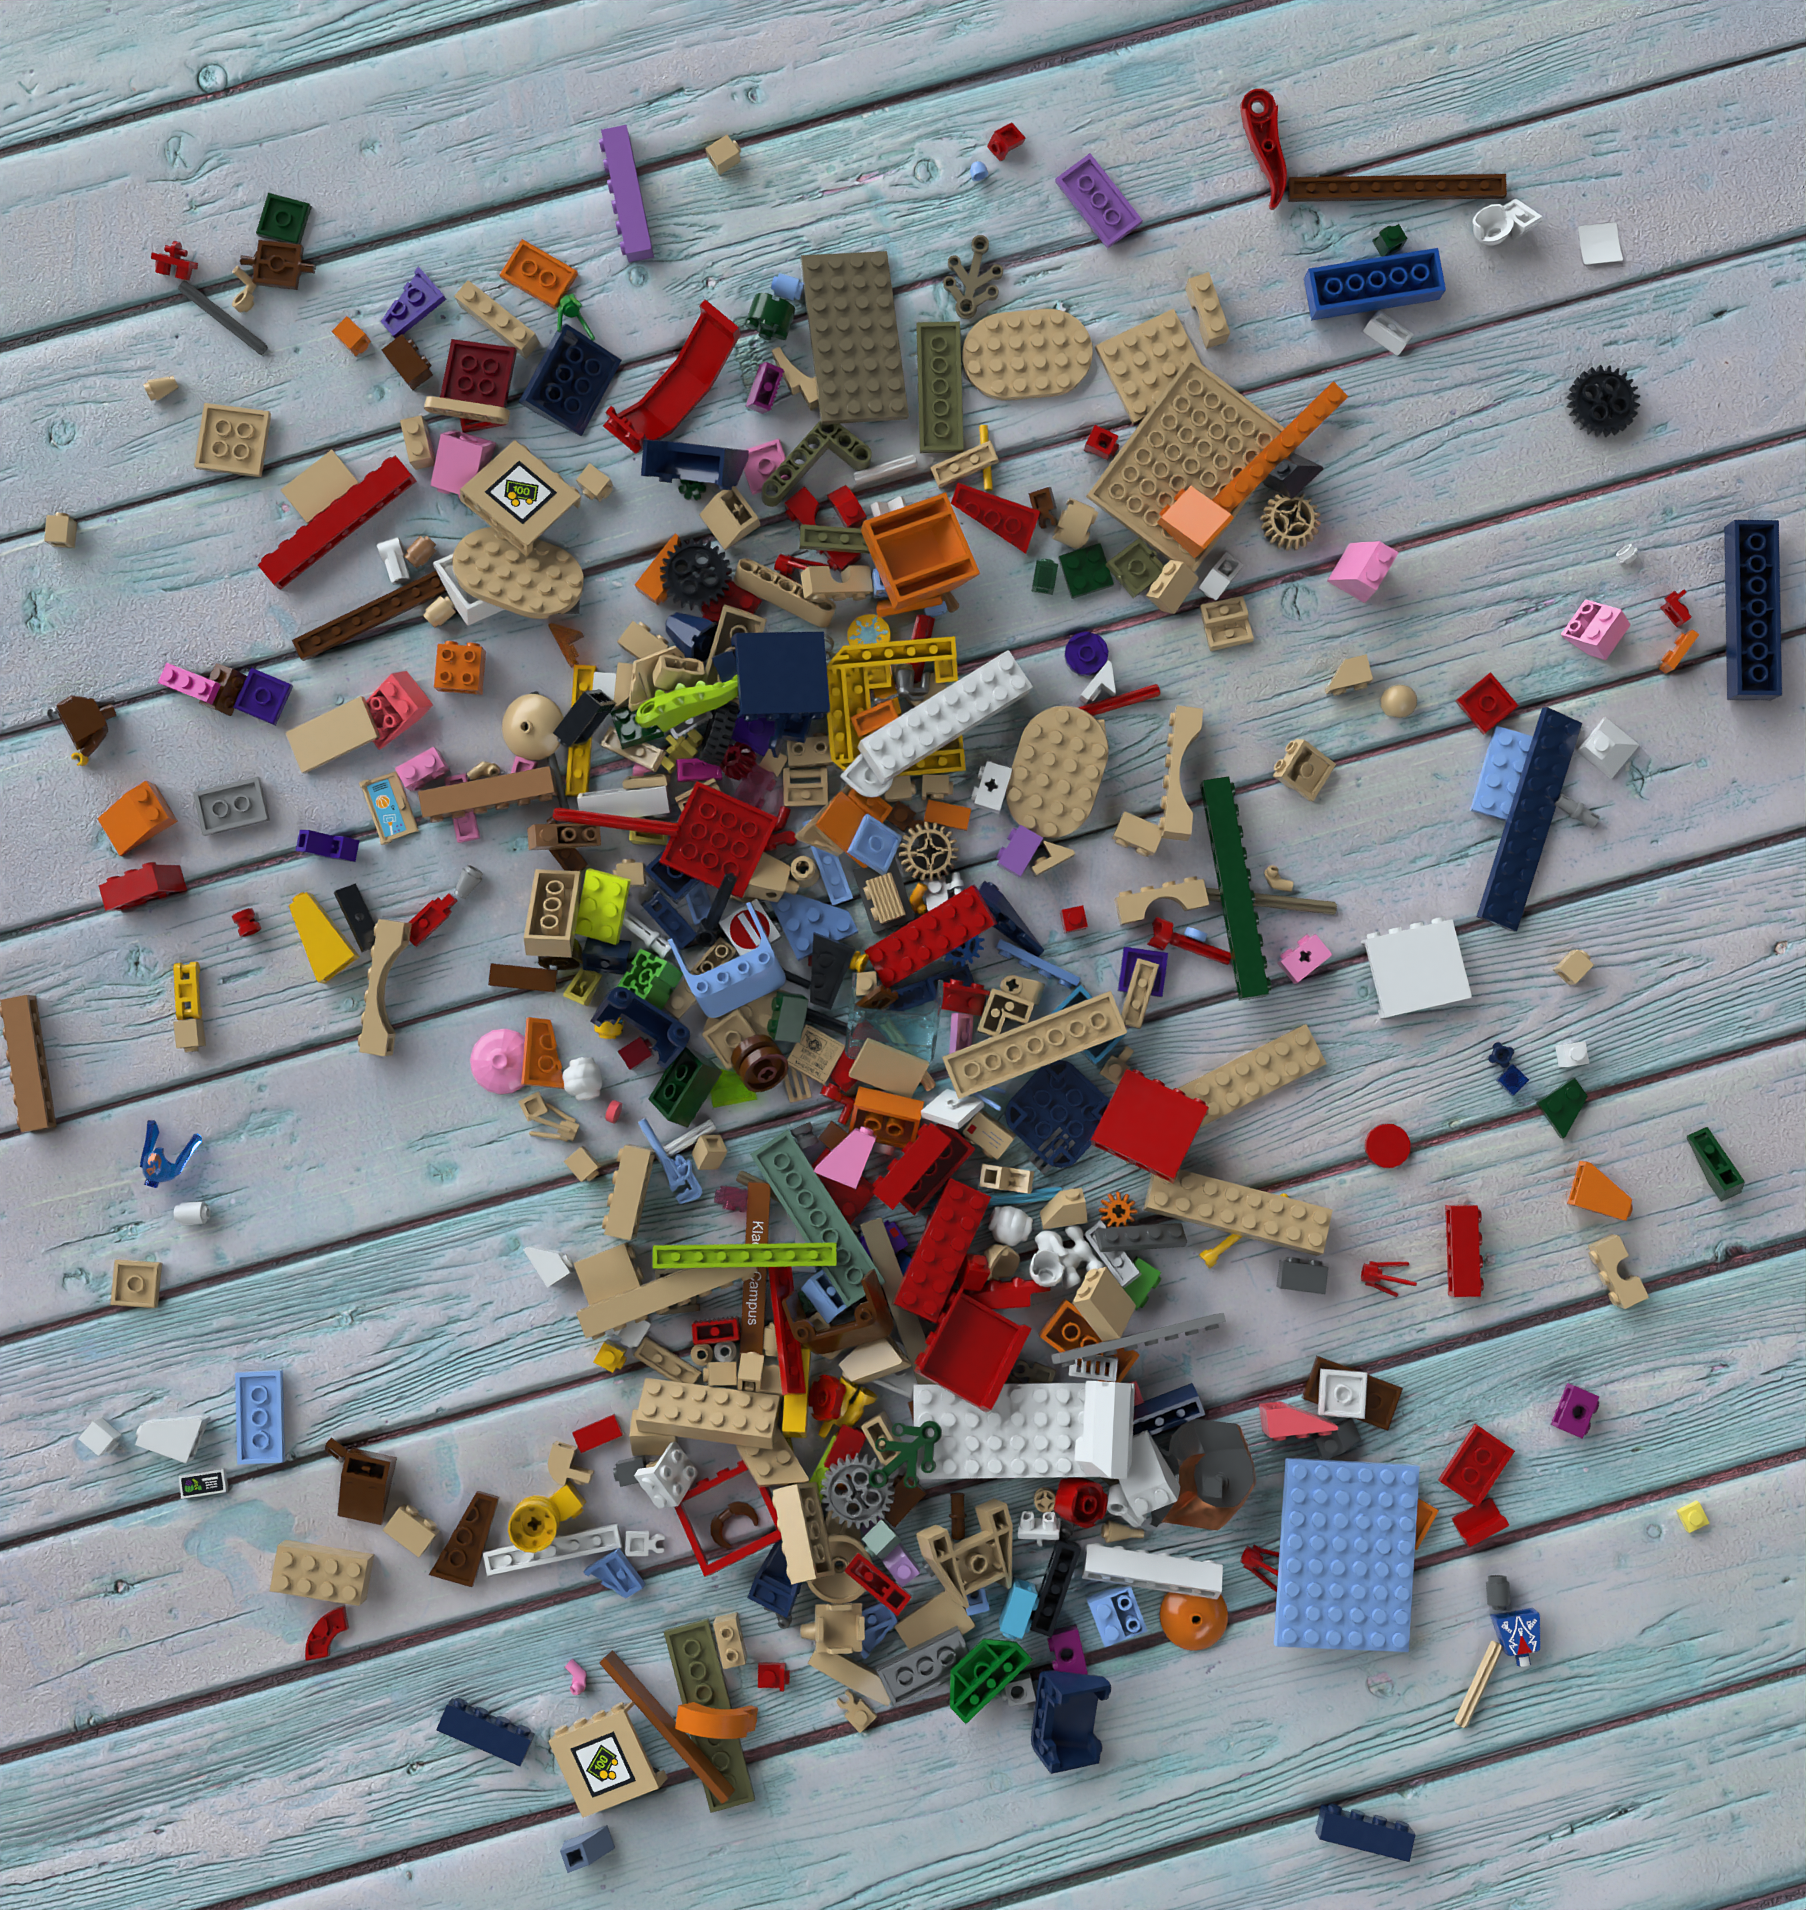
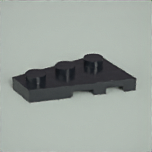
M813 932L810 1003L831 1010L855 952V947Z

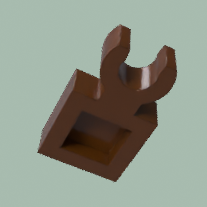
M1046 487L1028 493L1032 509L1041 511L1039 519L1041 529L1047 528L1046 520L1048 518L1051 520L1052 525H1057V518L1051 512V510L1057 509L1052 488Z
M900 801L896 803L886 818L887 821L903 832L907 827L915 831L916 824H920L924 828L925 823L922 820H914L916 812Z

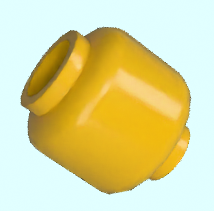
M619 1017L614 1025L610 1023L611 1021L604 1022L600 1027L594 1024V1031L599 1034L600 1038L616 1039V1036L621 1035L623 1032L624 1019Z

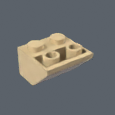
M732 486V490H722L715 495L699 514L724 550H727L761 526L758 516L735 486Z

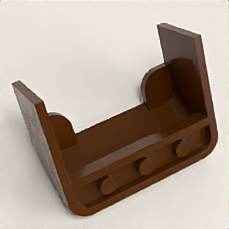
M871 1269L861 1280L868 1302L861 1303L855 1309L856 1320L818 1331L807 1320L797 1290L792 1291L781 1303L794 1338L812 1353L823 1355L888 1337L893 1331L894 1323L875 1269Z

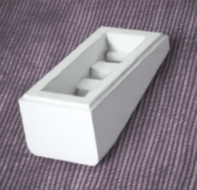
M1096 1355L1097 1359L1091 1360L1090 1372H1086L1087 1361L1083 1362V1359L1081 1371H1076L1077 1359H1075L1076 1364L1069 1366V1376L1116 1382L1118 1358ZM1096 1361H1100L1099 1373H1095ZM1106 1362L1110 1363L1109 1374H1105Z

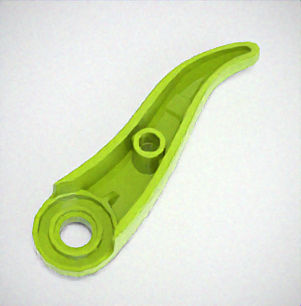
M737 675L729 681L717 682L714 685H707L703 681H698L695 687L687 688L684 684L679 683L675 690L669 693L658 689L656 690L655 698L645 701L638 708L635 716L636 722L642 728L657 725L663 732H666L690 718L721 707L739 695Z

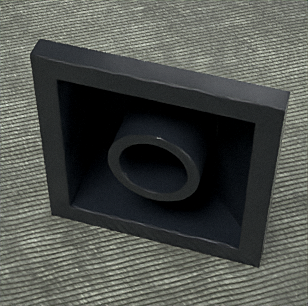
M1293 453L1268 474L1263 484L1293 499L1324 469L1321 465Z

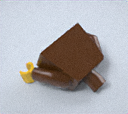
M73 695L47 710V716L50 720L54 719L51 715L52 711L59 715L76 750L80 749V753L76 752L71 755L72 760L80 757V762L77 763V766L87 765L88 757L99 747L108 733L106 720L117 716L112 704L99 708L94 698L88 699L87 697Z

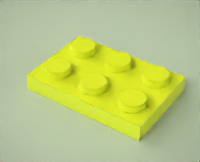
M591 868L587 869L575 934L615 945L618 944L631 879Z

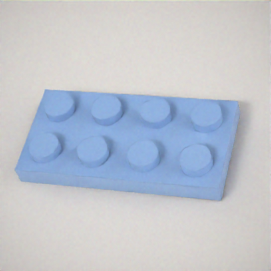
M1500 726L1494 727L1470 811L1507 821L1533 736Z
M283 1370L236 1372L237 1465L283 1463L285 1461Z

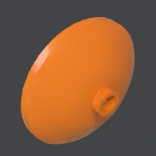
M1167 1592L1160 1606V1623L1164 1633L1170 1641L1183 1649H1206L1221 1638L1227 1627L1228 1610L1221 1594L1218 1599ZM1194 1616H1199L1200 1620L1198 1622H1192Z

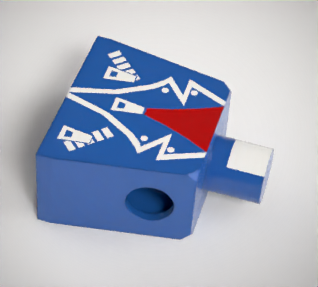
M1527 1608L1490 1615L1498 1640L1503 1646V1651L1508 1656L1515 1655L1517 1666L1531 1665L1529 1653L1540 1651L1539 1612L1534 1608Z

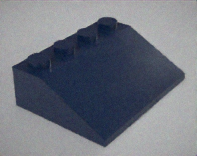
M563 324L561 332L556 331L519 403L549 421L582 436L622 360L570 325Z

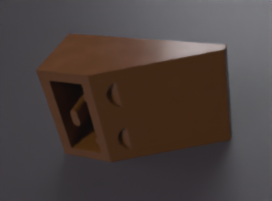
M356 1448L346 1452L341 1473L337 1516L382 1525L397 1457Z

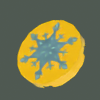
M865 614L857 617L850 624L847 631V640L849 645L891 642V631L883 618L874 614Z

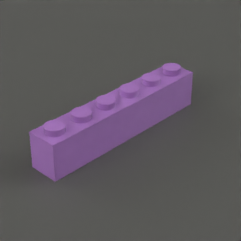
M627 125L601 129L602 138L599 139L601 152L606 153L607 159H603L605 172H610L611 179L607 180L610 194L614 193L615 200H612L611 203L614 214H618L619 221H615L618 235L622 234L623 241L620 242L622 255H627L629 263L654 258Z

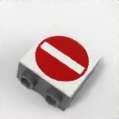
M755 899L752 901V904L772 945L782 938L779 933L783 930L776 920L772 922L768 917V914L771 912L765 902L759 903ZM747 905L719 922L740 956L759 946L761 936Z

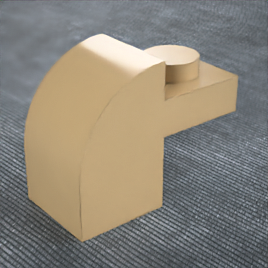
M982 1164L979 1186L1031 1194L1034 1171Z
M556 1441L552 1444L548 1459V1470L553 1480L562 1486L568 1483L569 1478L578 1485L589 1484L593 1478L594 1470L573 1465L578 1447Z

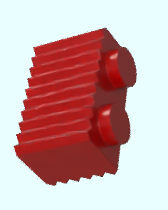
M737 1315L735 1318L727 1316L726 1319L718 1317L717 1320L709 1318L708 1321L700 1319L699 1322L695 1320L692 1324L693 1344L702 1345L739 1341L741 1338L739 1317Z

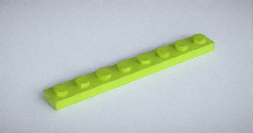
M836 1243L653 1245V1269L837 1266Z

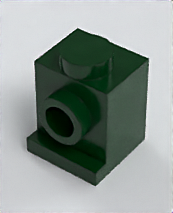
M1397 224L1396 226H1387L1379 232L1380 235L1374 238L1372 242L1381 257L1401 250L1408 238L1400 224Z

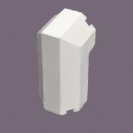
M1086 1380L1083 1437H1079L1075 1445V1461L1083 1467V1472L1086 1475L1127 1479L1132 1464L1135 1384Z

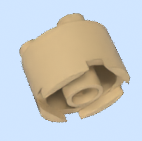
M1069 498L1066 503L1068 505L1067 510L1062 511L1052 539L1074 549H1081L1089 538L1090 532L1087 530L1091 524H1094L1098 512L1089 505Z

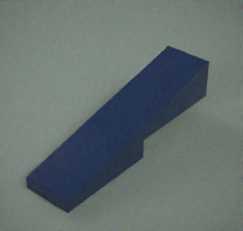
M968 964L894 990L898 992V999L885 1008L887 1014L893 1016L939 999L942 982L950 983V979L964 981L963 986L971 987V983L975 982Z

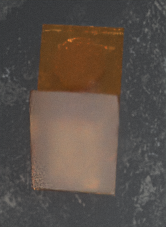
M548 624L570 667L578 665L579 662L576 657L580 655L572 643L583 638V633L558 624Z

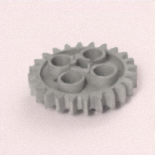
M856 1453L855 1459H852L847 1454L845 1462L838 1458V1466L832 1463L830 1466L831 1471L826 1470L824 1475L826 1478L822 1479L821 1482L825 1486L820 1491V1494L825 1495L822 1498V1503H829L825 1510H833L831 1518L839 1516V1524L846 1520L848 1528H850L852 1522L856 1523L857 1529L860 1528L861 1523H864L866 1528H868L870 1520L877 1524V1516L884 1519V1511H890L891 1506L888 1503H893L894 1497L891 1495L895 1493V1488L890 1486L893 1485L894 1479H889L887 1485L882 1488H874L869 1483L871 1471L884 1468V1463L878 1466L875 1465L877 1458L870 1462L868 1461V1454L863 1459H860L858 1453ZM863 1472L867 1475V1478L859 1479L856 1473ZM846 1474H850V1476L852 1477V1481L848 1476H846ZM878 1474L877 1481L880 1483L883 1481V1476ZM843 1483L848 1489L840 1490L837 1484ZM876 1492L879 1497L871 1498L868 1493ZM856 1503L860 1508L851 1509L848 1504Z

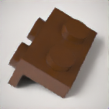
M216 663L209 679L221 684L212 705L201 700L199 704L232 716L235 709L233 707L247 676L232 668Z

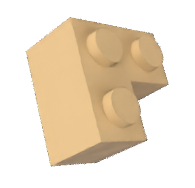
M992 988L976 1031L991 1037L997 1036L1001 1032L1005 1018L1025 1025L1029 1021L1035 1003Z
M755 1352L741 1353L737 1378L738 1390L780 1396V1403H783L784 1395H782L779 1365L764 1366L763 1355Z

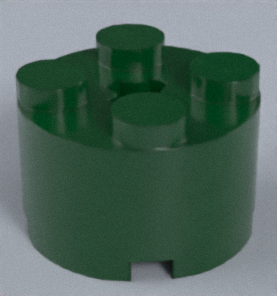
M757 293L752 301L745 326L759 332L758 336L762 339L771 340V337L786 340L794 318L795 307L782 298L776 301L772 299L773 295Z

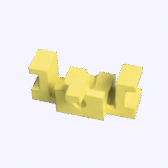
M694 728L687 733L689 736L687 739L681 736L676 740L670 734L665 738L671 744L666 750L670 756L668 758L664 756L660 764L670 774L677 769V759H693L699 753L696 748L702 743L704 738Z

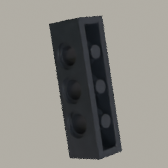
M1059 1537V1540H1056L1037 1597L1040 1598L1036 1611L1032 1610L1030 1616L1032 1620L1031 1631L1052 1638L1081 1552L1079 1543L1062 1539L1061 1537Z

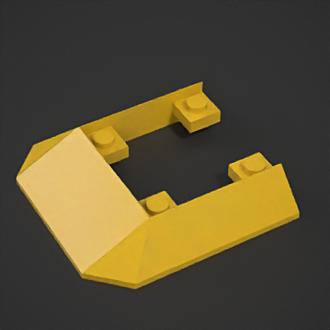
M955 636L847 645L838 651L827 665L830 703L827 722L831 761L845 771L860 755L861 752L857 747L860 741L869 735L859 738L850 717L871 708L869 689L892 687L891 664L934 661L936 683L958 681ZM963 735L897 776L966 771Z

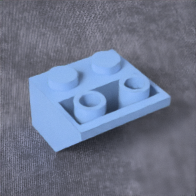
M1131 1586L1107 1589L1086 1597L1104 1647L1148 1631Z

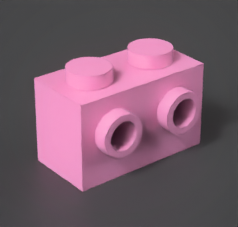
M435 747L395 768L405 788L410 791H417L423 788L426 783L443 777L450 770L441 752Z

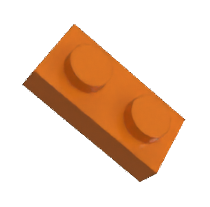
M1693 629L1685 634L1682 632L1674 641V644H1676L1672 651L1669 650L1661 659L1663 664L1659 669L1665 674L1674 670L1697 639L1699 633Z
M853 788L847 794L866 814H869L881 823L884 822L893 809L880 796L865 797Z

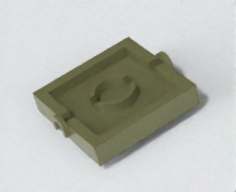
M1140 537L1106 563V567L1133 599L1157 580L1164 566L1158 560L1156 551H1151Z

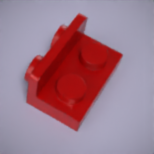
M950 979V983L942 982L937 1008L982 1016L985 996L990 995V991L984 990V985L971 983V987L963 986L964 981Z

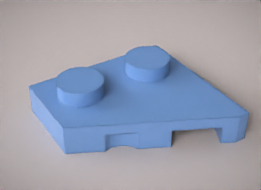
M620 1548L594 1562L584 1570L585 1575L589 1577L592 1574L602 1580V1585L615 1590L617 1594L624 1598L643 1589L646 1584Z
M881 1602L862 1609L865 1624V1641H862V1651L860 1652L863 1659L869 1656L874 1647L885 1637V1634L898 1622L896 1615Z

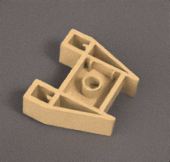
M995 1498L975 1507L982 1532L952 1545L948 1530L938 1525H933L916 1533L922 1556L952 1600L966 1609L969 1608L966 1595L995 1581L1008 1589L1012 1587L1013 1524L1007 1503Z

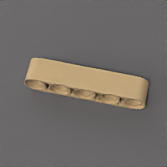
M744 558L739 560L733 579L737 586L818 627L825 628L830 625L836 609L834 601L829 598L819 602H814L812 599H804L801 584L751 559Z

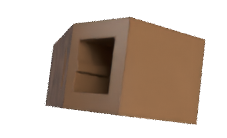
M534 824L527 828L529 850L601 846L600 826L585 824Z

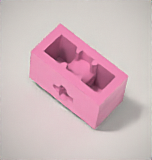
M1306 934L1297 941L1299 944L1297 948L1293 951L1289 948L1280 955L1282 960L1277 964L1294 984L1301 981L1333 955L1316 934L1310 937ZM1306 953L1308 955L1305 958L1306 961L1301 962L1299 960L1301 954Z

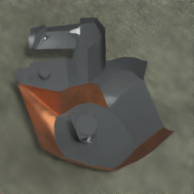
M1193 1419L1180 1426L1170 1440L1169 1452L1158 1447L1180 1485L1178 1501L1151 1511L1152 1522L1150 1525L1157 1527L1164 1522L1218 1531L1243 1506L1256 1485V1473L1251 1452L1242 1429L1238 1424Z

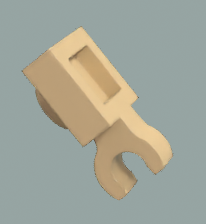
M1125 1046L1117 1058L1111 1055L1099 1074L1118 1086L1126 1069H1130L1125 1063L1134 1050Z

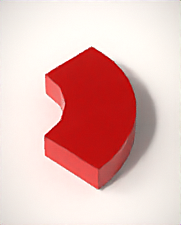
M345 1605L329 1611L315 1624L306 1642V1661L330 1656L334 1637L349 1628Z

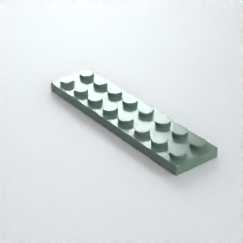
M786 1130L750 1154L805 1242L836 1243L837 1266L821 1267L847 1307L866 1296L861 1280L871 1269H875L880 1285L886 1283L789 1130Z

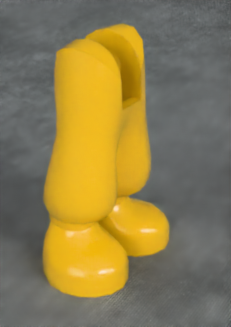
M842 1375L839 1381L845 1385L846 1392L843 1396L841 1415L837 1420L824 1421L818 1435L824 1439L830 1432L833 1424L840 1428L842 1424L853 1427L862 1417L864 1406L875 1403L878 1396L870 1389L861 1387L854 1402L849 1403L858 1389V1384L848 1382Z

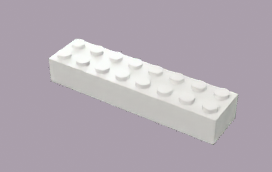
M1007 650L862 739L857 748L880 783L884 784L1026 696L1033 686L1010 651Z

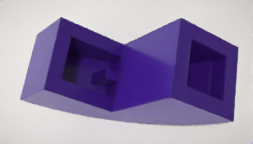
M300 830L295 851L325 858L356 862L360 840L344 836H332L312 830Z

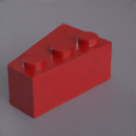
M156 862L145 863L139 870H127L124 872V876L107 878L106 883L98 885L105 911L125 910L147 903L146 900L159 896L161 899L167 897L166 893L169 891H187L180 865H156Z

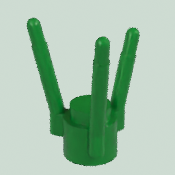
M573 293L564 296L560 300V307L557 308V331L561 332L563 314L570 318L577 317L590 339L594 341L595 337L579 311L582 304L575 298Z

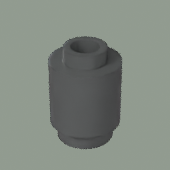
M1488 1576V1581L1486 1582L1487 1605L1492 1606L1493 1610H1507L1506 1606L1511 1605L1510 1585L1507 1581V1576Z

